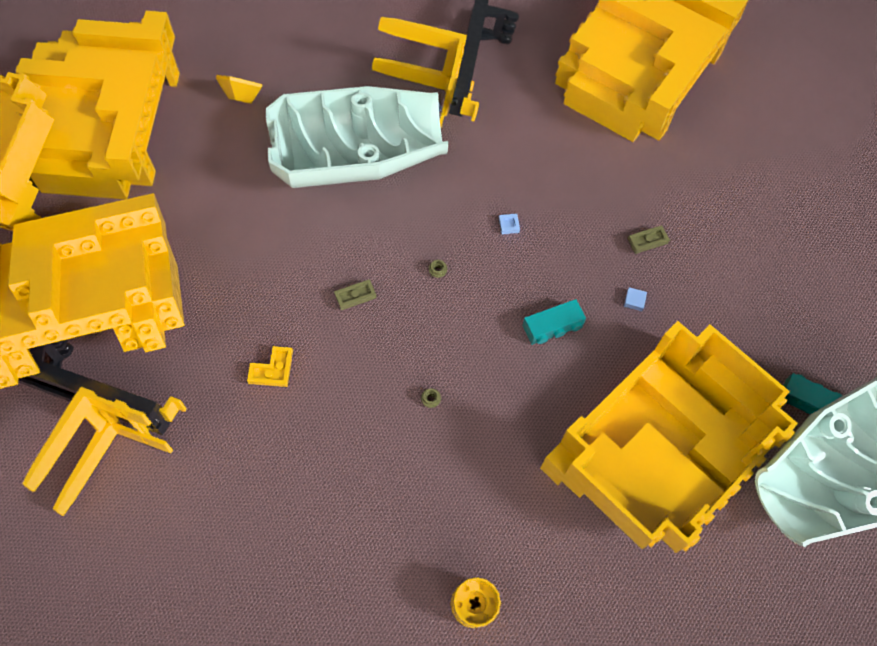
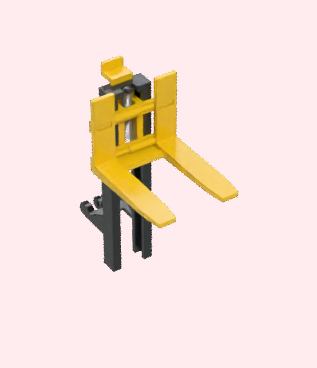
M475 0L466 35L405 20L380 17L378 30L397 37L447 49L448 51L443 71L382 58L373 59L372 70L392 77L446 90L440 116V128L442 127L444 116H447L449 105V114L460 117L463 115L471 116V121H475L479 102L472 101V93L469 92H472L474 86L472 77L480 41L496 39L503 44H510L512 41L511 35L514 34V29H516L515 22L519 19L517 13L488 5L489 0ZM485 17L496 18L493 30L483 27Z
M67 339L31 348L29 352L39 367L40 373L18 379V383L70 401V404L39 452L22 483L28 490L34 492L84 418L96 430L53 507V510L61 516H64L77 498L117 434L172 453L173 449L166 441L153 437L148 431L163 436L178 410L183 412L187 410L180 399L172 396L169 397L164 407H162L155 401L62 369V361L64 358L70 357L74 350V347L68 343ZM45 352L52 358L49 364L44 362ZM118 420L130 423L137 430L123 426Z

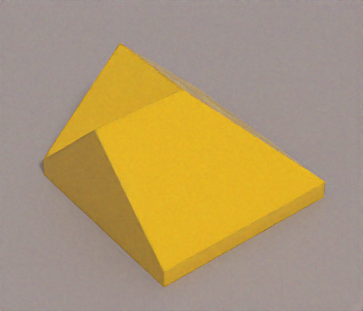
M216 75V80L228 99L251 104L262 88V84L230 76Z

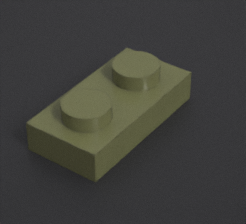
M662 225L629 235L628 241L635 254L666 245L670 241Z
M370 279L334 291L341 311L376 299V293Z

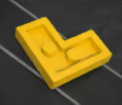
M273 346L270 364L250 363L248 384L288 387L293 349Z

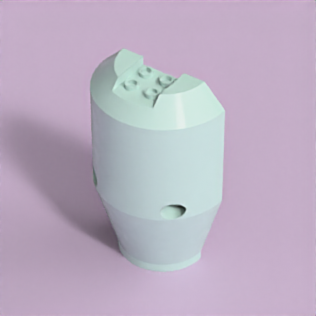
M369 86L283 94L266 108V122L272 148H268L269 166L271 171L291 188L379 180L448 152V141H442L438 92L427 93Z
M877 377L812 413L770 462L756 473L755 485L757 494L768 516L784 535L800 546L805 547L812 542L877 527Z

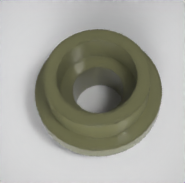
M434 260L429 265V273L435 278H441L447 273V265L442 260Z
M429 388L422 393L421 401L424 406L434 408L440 404L441 395L436 389ZM432 396L435 400L429 401L427 398Z

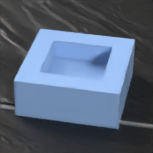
M517 214L499 215L501 234L520 232Z
M629 287L624 307L643 311L647 292Z

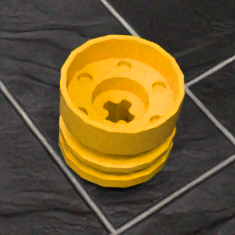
M472 578L456 588L452 594L450 604L452 614L459 623L466 627L477 628L486 626L496 618L501 601L499 592L492 583L486 579ZM474 598H476V603L479 605V607L471 609V604L469 603V600L472 601Z

